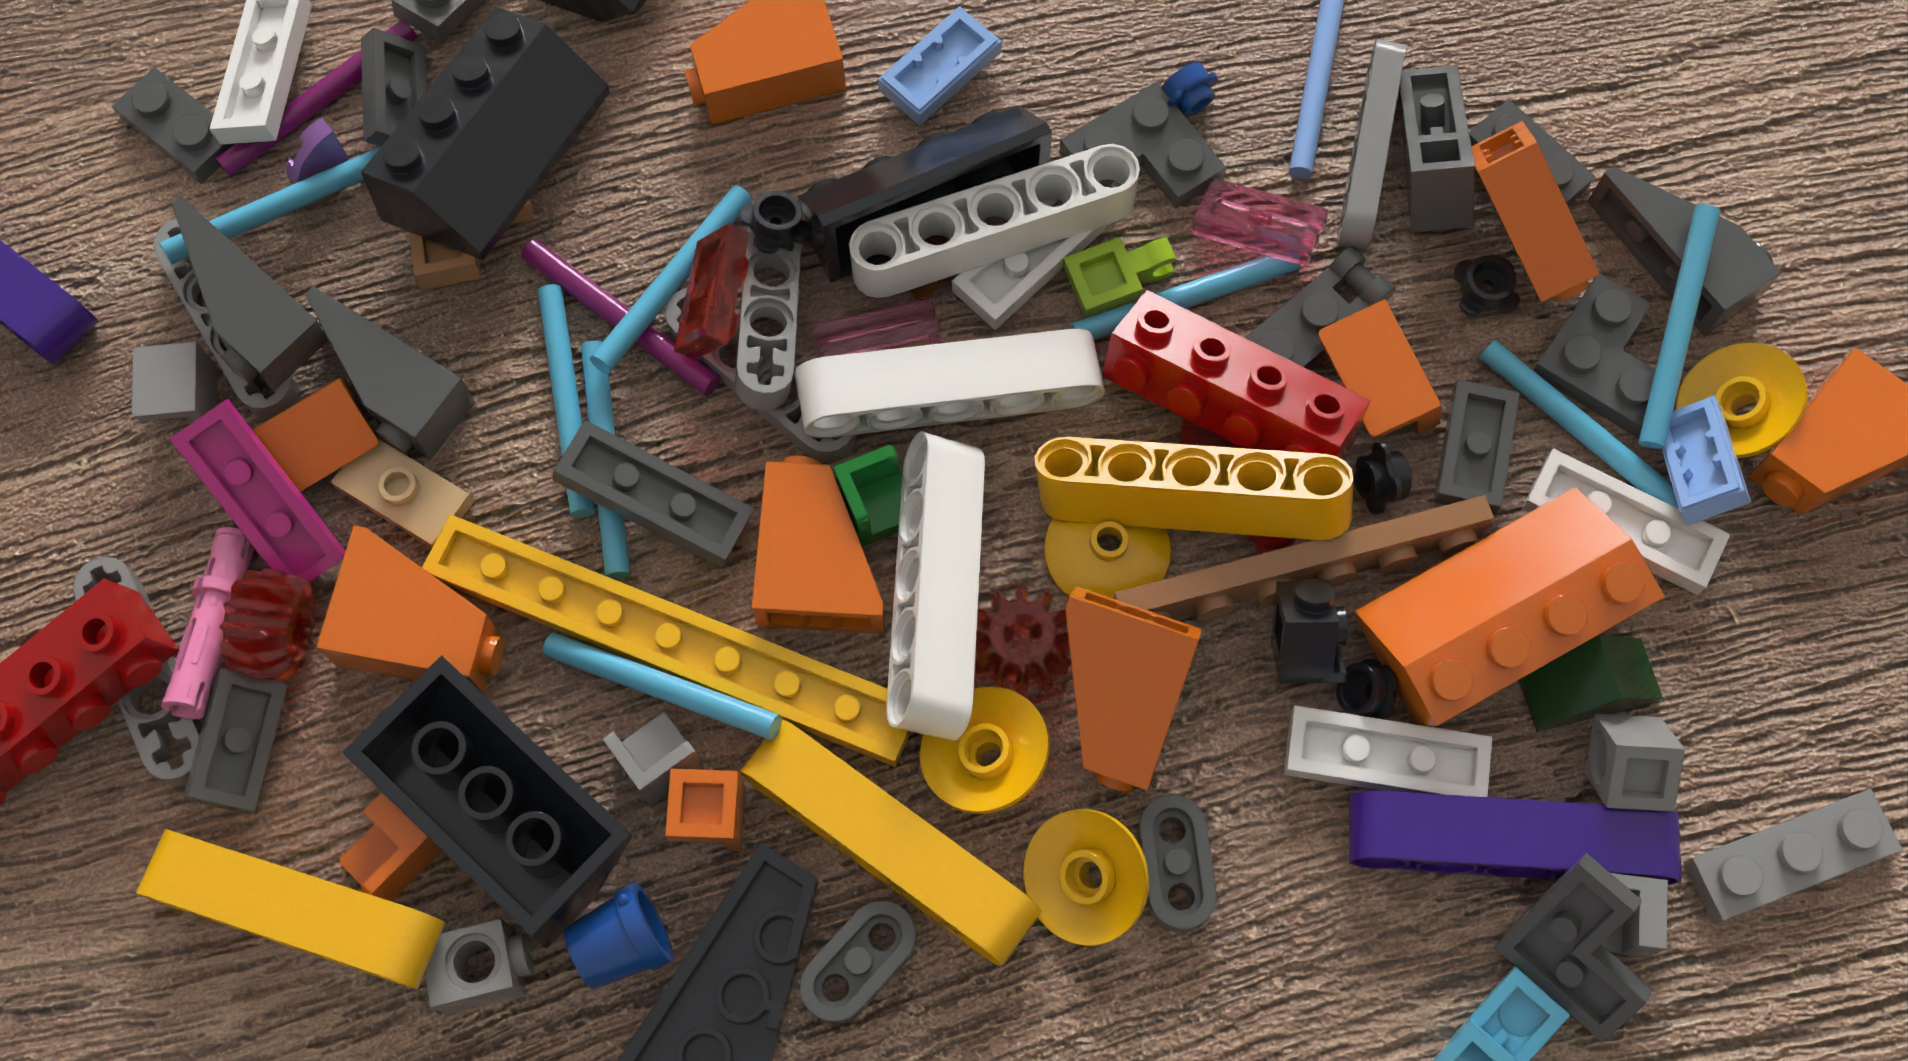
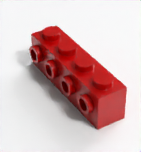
M1148 290L1145 291L1112 332L1102 372L1103 377L1174 412L1178 416L1242 448L1329 454L1337 456L1342 460L1356 439L1371 401Z
M103 578L0 663V805L5 801L6 793L27 775L49 766L57 758L58 750L81 731L88 730L101 723L109 715L110 707L133 688L143 686L152 681L161 672L162 664L179 651L177 645L138 591Z

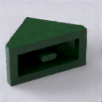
M1597 635L1519 679L1536 732L1593 719L1594 713L1613 714L1659 703L1663 700L1641 638Z

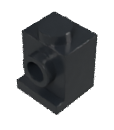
M1305 579L1302 581L1276 582L1270 643L1279 684L1345 682L1346 669L1340 646H1345L1347 643V614L1344 606L1335 607V589L1329 583V580Z

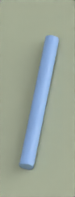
M1344 0L1320 1L1289 167V174L1294 178L1308 179L1313 174Z

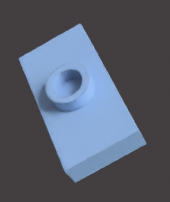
M959 6L877 79L878 90L918 125H921L1001 53L1002 41Z
M1715 395L1674 410L1662 452L1680 514L1687 526L1752 503L1722 408Z

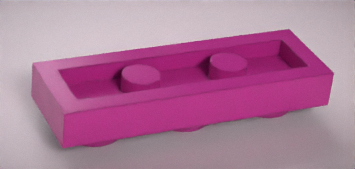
M229 399L221 402L169 438L291 595L344 558L346 550Z

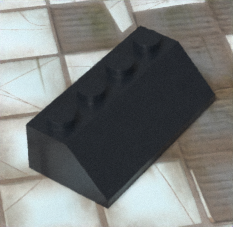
M495 7L361 171L380 220L484 260L522 210L527 200L531 198L609 95L608 84L546 24Z
M1019 105L1003 112H987L976 118L969 126L947 135L944 133L931 135L922 140L913 149L893 157H877L868 162L862 170L840 179L828 178L821 180L811 186L806 193L798 195V201L802 207V220L807 221L812 228L809 240L830 283L852 274L849 243L853 232L860 225L1050 162L1052 131L1047 122ZM877 254L867 258L866 261L870 264H877L890 257Z
M442 655L342 752L516 923L546 949L596 898L633 837L631 833Z

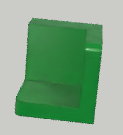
M893 445L884 446L834 466L835 480L861 547L897 534L899 530L902 478L899 474L898 456Z

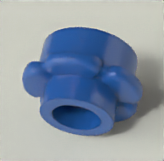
M1194 62L1184 66L1169 77L1162 86V89L1170 98L1167 104L1170 107L1176 105L1186 116L1200 112L1214 100L1215 93L1211 87L1216 85L1218 76L1214 72L1208 74L1201 62Z

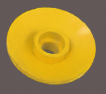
M1738 343L1712 352L1689 371L1680 386L1676 400V410L1715 395L1722 408L1737 458H1746L1772 449L1795 430L1807 406L1808 388L1801 368L1786 352L1764 343ZM1751 403L1757 404L1752 411L1743 415H1737L1742 406Z
M1052 519L1046 533L1044 555L1046 566L1053 582L1068 598L1076 586L1113 598L1115 592L1164 580L1170 563L1171 545L1167 529L1122 526L1114 521H1104L1095 524ZM1104 534H1112L1119 539L1121 546L1114 551H1106L1098 545L1097 539Z
M1001 687L974 688L971 717L966 730L958 740L951 741L923 734L920 745V765L923 776L934 794L954 809L974 814H987L1004 810L1027 796L1041 779L1046 769L1050 752L1048 729L1037 708L1021 694ZM990 750H999L1001 752L1000 757L993 764L981 766V759L986 752Z
M1070 810L1047 820L1036 831L1028 845L1023 866L1026 895L1041 908L1042 912L1038 919L1056 936L1073 944L1084 946L1101 945L1123 936L1138 921L1148 897V867L1138 841L1121 822L1108 814L1096 810ZM1092 862H1095L1101 871V885L1094 883L1089 876V866Z

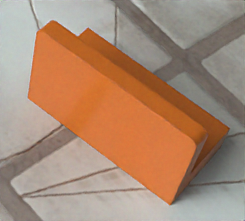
M1386 299L1330 324L1319 331V340L1343 387L1371 400L1362 421L1371 439L1381 438L1411 423L1417 434L1441 423L1442 405Z
M344 376L332 381L252 429L300 492L375 448L379 443L377 435L354 402L357 396Z

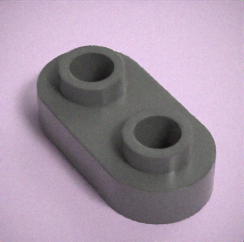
M1164 795L1153 800L1146 807L1138 825L1139 845L1145 856L1149 873L1147 906L1151 916L1160 926L1172 932L1185 933L1199 928L1207 921L1215 908L1217 900L1207 822L1202 810L1192 800L1181 795ZM1166 822L1175 823L1181 828L1183 839L1178 843H1168L1161 838L1159 827ZM1174 888L1187 890L1192 898L1191 907L1186 910H1177L1172 907L1168 900L1169 891Z
M890 901L868 903L861 907L813 958L802 974L800 993L805 1006L815 1018L829 1024H842L851 1021L867 1007L912 956L916 945L915 926L908 912L898 904ZM886 927L894 932L895 942L889 949L877 950L871 946L869 940L875 929ZM835 977L842 978L849 984L847 996L838 1002L829 1001L823 994L826 982Z

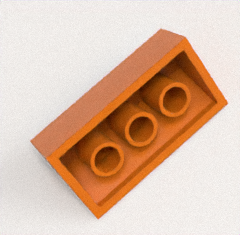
M1575 487L1355 609L1352 613L1381 665L1389 666L1395 673L1398 683L1397 694L1414 724L1438 726L1659 601L1665 595L1633 539Z

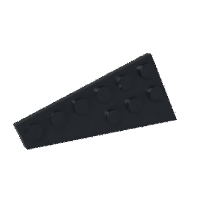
M760 843L618 1061H773L819 884L817 877L763 843Z

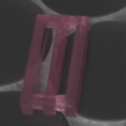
M1213 178L1192 221V235L1307 267L1311 259L1312 249L1316 248L1319 241L1320 231L1323 232L1327 223L1328 209ZM1218 202V203H1222V204H1225V205H1229V206H1233V207H1236V208H1240V209H1243V210H1247V211H1249V213H1248V212L1241 211V210L1233 209V208H1230V207H1226V206H1223V205H1219V204H1216V203ZM1272 218H1276V219L1283 220V221H1286V222H1290V223H1294V224H1297V225H1301V226L1306 227V229H1305V228L1298 227V226H1294V225H1291V224H1287V223H1284V222L1276 221V220H1273Z
M932 298L813 324L820 357L891 349L892 346L927 338L929 345L944 343L941 338L938 319L936 320Z

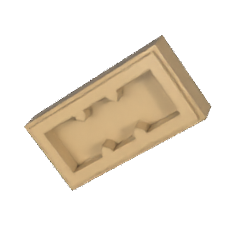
M380 439L375 448L344 465L331 481L336 490L430 548L433 547L449 514L462 519L474 503L469 493Z

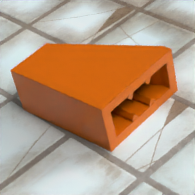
M750 0L690 44L695 68L684 71L693 105L705 103L711 125L846 90L843 57L824 0Z
M1521 121L1471 146L1475 168L1540 301L1543 302L1552 297L1555 301H1562L1584 291L1589 286L1588 280L1600 275L1537 141L1524 122Z
M1854 348L1829 373L1807 401L1804 415L1795 430L1789 436L1782 439L1777 446L1770 449L1748 477L1762 486L1764 493L1772 501L1785 507H1791L1801 515L1907 466L1908 384L1863 352Z
M789 456L784 458L782 462L766 461L752 598V611L757 626L885 634L884 604L830 465L820 464L816 459L806 456Z
M353 525L316 648L336 666L415 681L442 655L481 693H484L488 676H495L498 673L504 654V640L502 637H499L500 631L488 615L369 529Z
M1076 586L1069 596L1065 609L1083 768L1095 772V779L1111 789L1132 792L1135 786L1147 791L1202 629Z

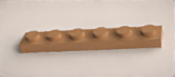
M1483 495L1346 531L1341 536L1332 540H1312L1114 593L1113 599L1174 620L1195 614L1200 621L1212 620L1229 614L1235 609L1234 604L1258 598L1259 603L1263 605L1274 603L1276 582L1321 579L1329 580V583L1336 587L1355 579L1358 576L1357 571L1380 566L1382 572L1397 571L1417 562L1419 559L1418 555L1437 550L1441 551L1442 556H1452L1479 541L1478 539L1485 532L1494 517L1487 498Z

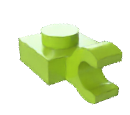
M1121 237L1066 256L1063 260L1066 275L1083 315L1087 318L1139 300L1143 295V288L1140 282H1156L1173 275L1175 271L1171 263L1176 261V257L1167 237L1151 241L1129 252L1126 251Z

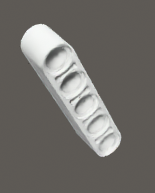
M1116 144L1101 145L868 221L860 225L853 232L849 243L854 283L867 296L875 298L890 297L1117 222L1126 217L1133 209L1140 171L1138 159L1132 151L1124 146ZM1110 179L1117 181L1121 186L1109 188L1098 182ZM1047 198H1055L1065 204L1051 207L1046 206L1040 201ZM996 216L1008 222L1003 225L992 226L987 225L983 220ZM940 235L948 238L950 241L943 245H931L924 240L930 236ZM877 254L887 255L892 258L885 264L880 265L870 264L866 261L867 258Z
M1065 329L825 356L802 363L794 372L804 430L807 435L816 438H832L1073 409L1092 404L1101 399L1105 394L1093 335L1084 329Z
M922 431L916 434L907 449L902 472L886 716L889 725L893 728L954 741L958 740L966 730L973 706L985 457L982 449Z

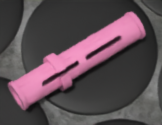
M221 527L216 530L207 567L202 578L198 577L194 582L191 592L195 599L193 611L182 639L170 683L161 703V708L164 711L172 710L171 715L185 719H201L205 715L210 690L224 651L232 618H234L236 608L241 609L246 599L247 592L243 585L255 550L248 539L244 543L246 536L238 528Z

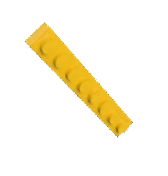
M449 514L422 566L424 570L448 587L631 661L779 714L783 720L788 721L799 729L893 767H896L911 731L893 728L889 725L886 716L887 688L454 515Z

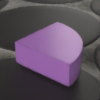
M322 117L313 122L300 135V139L304 144L297 153L295 160L288 159L286 172L289 181L295 184L349 160L335 133Z

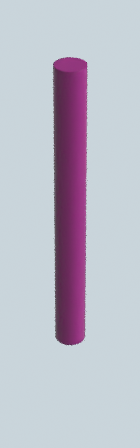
M402 20L385 31L412 42L418 38L413 28ZM361 50L285 106L276 141L236 143L215 158L225 173L232 178L361 81Z
M537 239L529 241L523 248L521 253L523 260L555 284L561 286L563 290L614 328L630 310ZM651 324L635 342V344L705 396L710 395L717 388L721 379L717 373Z

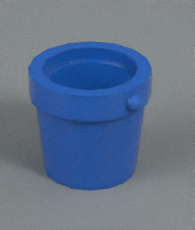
M635 881L616 890L613 897L567 926L564 930V939L571 959L584 982L594 990L648 969L655 971L673 962L674 959L673 948L662 919L646 891Z

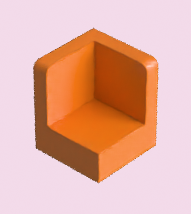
M670 769L665 837L668 841L723 843L727 851H741L746 786L739 772Z
M381 792L362 811L374 825L341 857L340 864L361 885V891L393 902L443 850Z

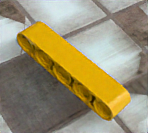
M1059 437L1044 443L1035 455V468L1041 506L1046 514L1053 519L1095 524L1104 521H1114L1122 526L1319 541L1332 540L1341 536L1349 529L1352 521V469L1346 461L1329 454Z
M782 719L777 736L773 740L765 739L740 771V774L762 794L978 954L999 967H1003L1042 912L1041 908L1025 893L786 720Z
M167 829L164 830L136 891V894L172 908L415 990L419 988L445 925L444 921L410 907Z

